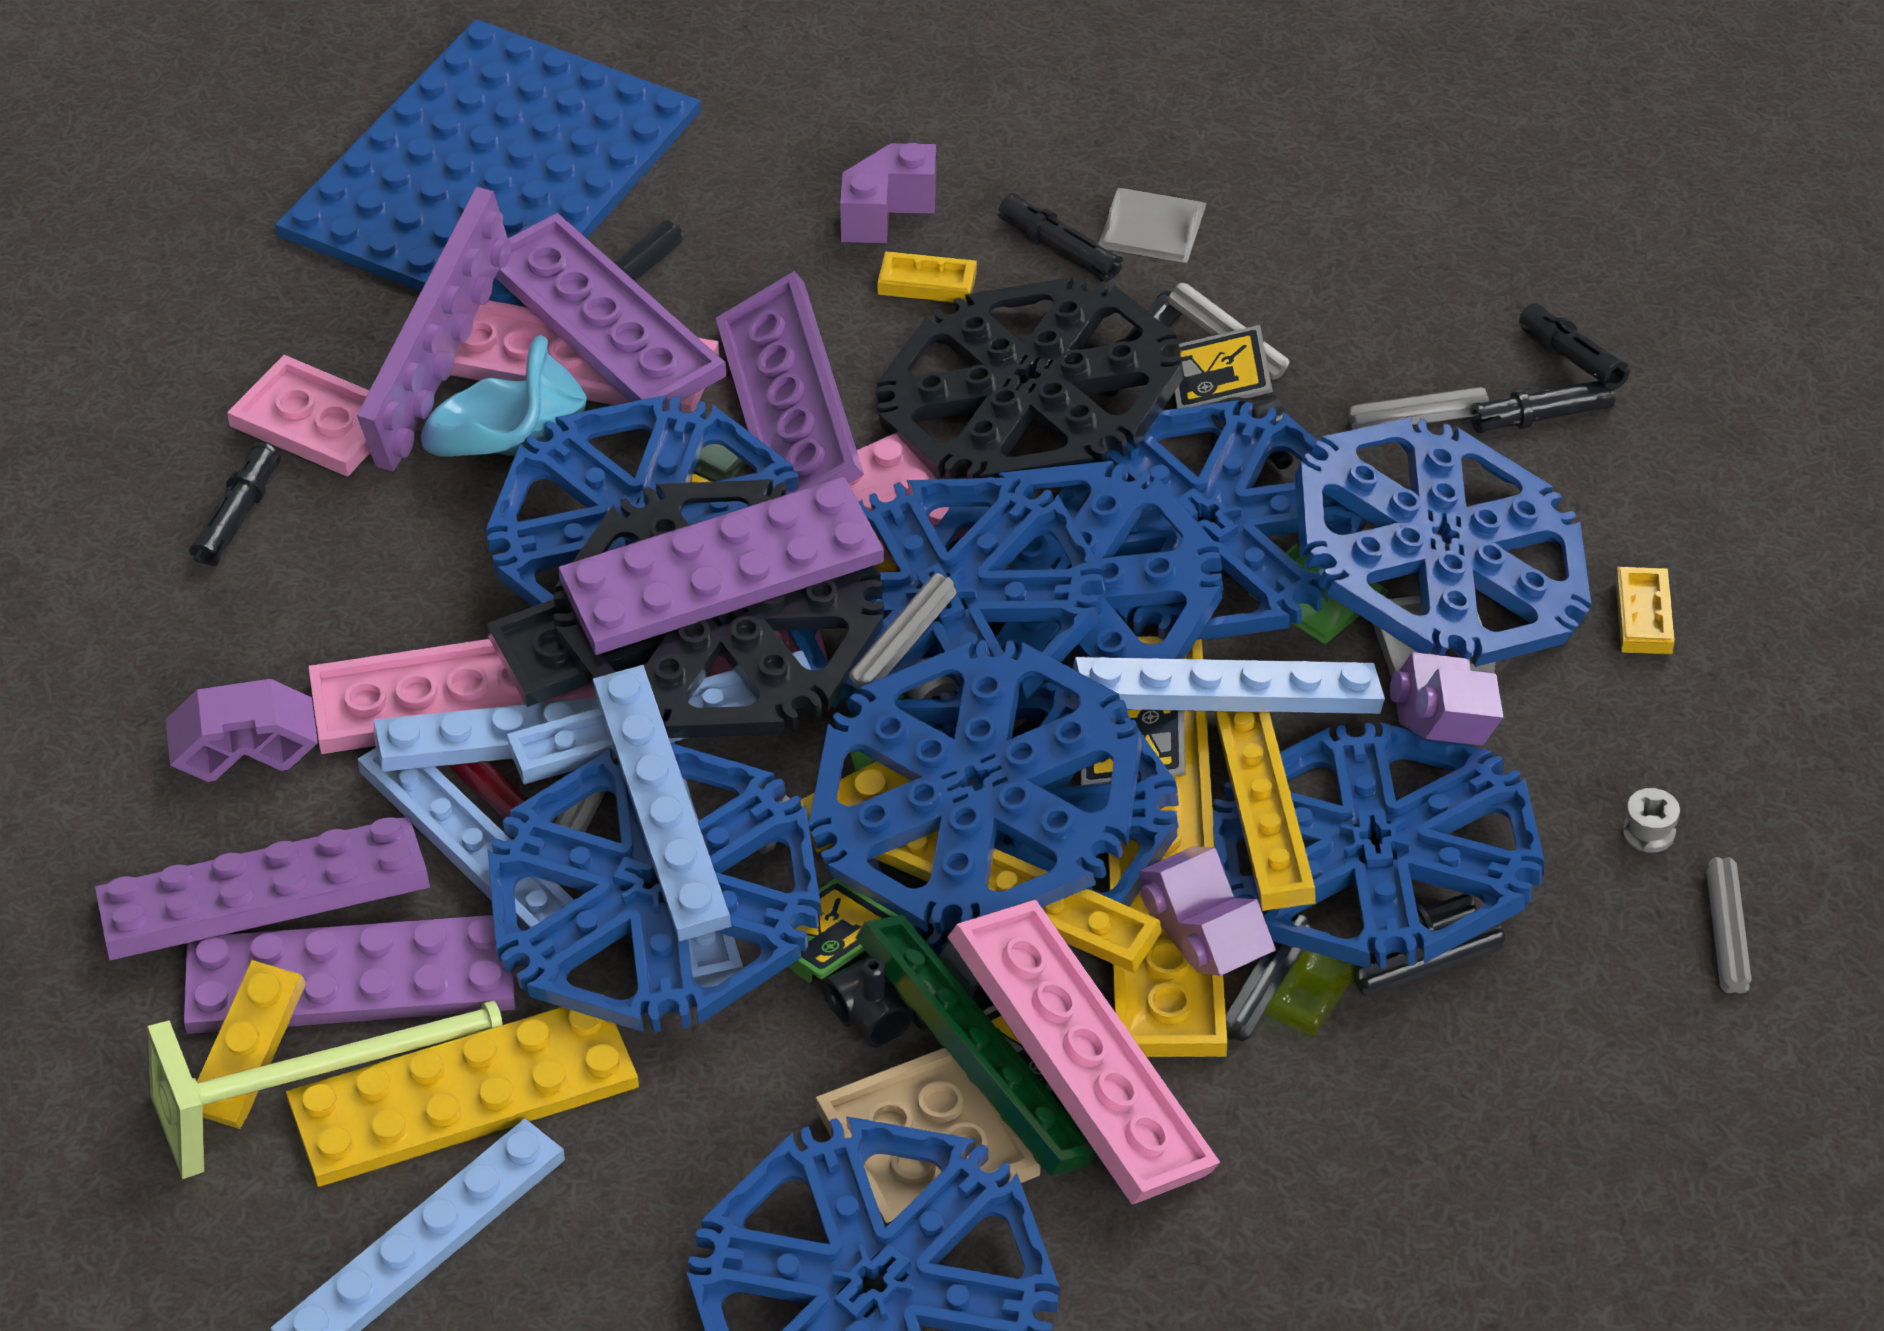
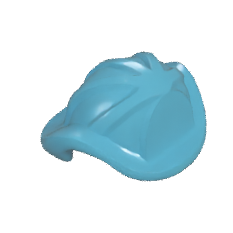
M537 335L529 345L526 380L511 381L486 378L468 389L451 396L441 403L426 420L421 433V444L425 451L436 456L490 453L515 456L520 443L527 450L526 438L529 435L539 442H548L549 440L545 437V424L548 421L556 423V417L584 412L587 398L576 379L549 354L548 340L544 336Z

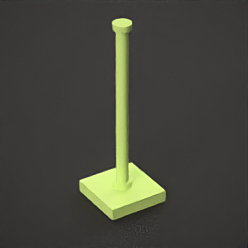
M493 1000L482 1003L481 1009L200 1083H197L195 1078L191 1077L170 1021H165L147 1026L150 1096L181 1177L185 1179L204 1172L203 1105L502 1026V1017L497 1003Z

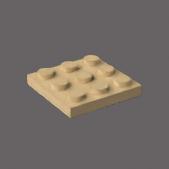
M946 1048L816 1097V1110L831 1137L830 1120L837 1118L842 1123L845 1138H851L852 1134L847 1128L846 1116L971 1138L975 1139L976 1147L985 1145L988 1148L989 1159L981 1166L980 1169L987 1173L995 1172L1000 1165L1006 1162L1010 1165L1011 1177L1009 1182L1016 1173L1021 1183L1040 1176V1165L1034 1159L1033 1154L1011 1127L1001 1119L997 1110L979 1088L969 1080L966 1072ZM876 1154L867 1159L864 1168L885 1228L941 1173V1170L935 1164L886 1154Z

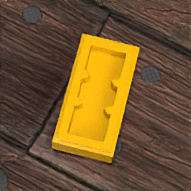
M885 251L878 278V295L954 302L955 299L961 298L966 301L965 294L973 292L977 274V261Z
M1617 567L1615 581L1621 652L1672 654L1674 631L1668 569Z

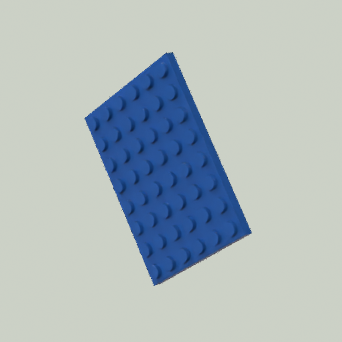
M475 19L275 224L276 233L279 237L421 292L476 187L494 191L499 211L503 215V225L507 238L556 213L560 214L585 238H588L701 112V101ZM494 278L490 301L526 307L503 284Z

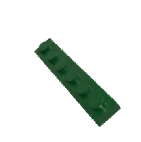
M904 915L864 922L855 937L871 958L880 959L884 963L885 975L902 994L905 1002L916 1011L934 1033L937 1041L947 1049L966 1072L969 1080L979 1088L1000 1114L1001 1119L1011 1127L1029 1149L1036 1162L1050 1176L1088 1166L1097 1153L1077 1124L972 997L969 996Z

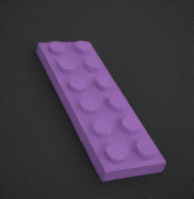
M479 187L475 188L357 414L373 461L378 468L393 472L402 457L406 458L410 454L414 444V434L421 420L426 419L430 415L434 404V395L441 381L447 380L453 369L454 356L461 342L465 343L469 339L473 328V319L480 305H485L488 302L492 292V282L499 268H504L509 261L511 242L507 238L503 225V215L499 211L494 191Z
M556 213L508 238L511 242V255L507 265L504 268H499L495 278L630 402L667 395L666 409H668L670 400L674 396L680 397L682 401L726 377V362L560 214Z
M795 271L716 317L748 431L794 466V472L798 474V489L787 492L794 493L845 477L849 484L863 476L862 465L804 281Z
M842 477L560 566L559 578L595 655L883 563L884 549L846 478Z
M409 816L398 819L382 818L367 826L349 830H329L318 837L295 842L280 841L260 850L242 854L226 853L218 856L215 860L189 866L173 865L161 872L135 878L129 876L119 877L108 884L95 886L110 960L430 888L427 869Z
M493 915L227 934L187 943L184 1009L186 1034L220 1031L251 960L301 974L304 978L306 985L287 1027L465 1014L480 1010L482 1003L493 1000L497 1003L500 1011L515 1010L514 970L506 973L503 969L502 961L499 963Z

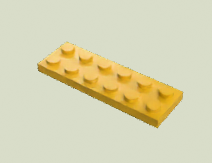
M561 1007L288 1090L286 1094L317 1187H321L514 1127L523 1119H527L530 1122L639 1088V1082L635 1068L615 1023Z

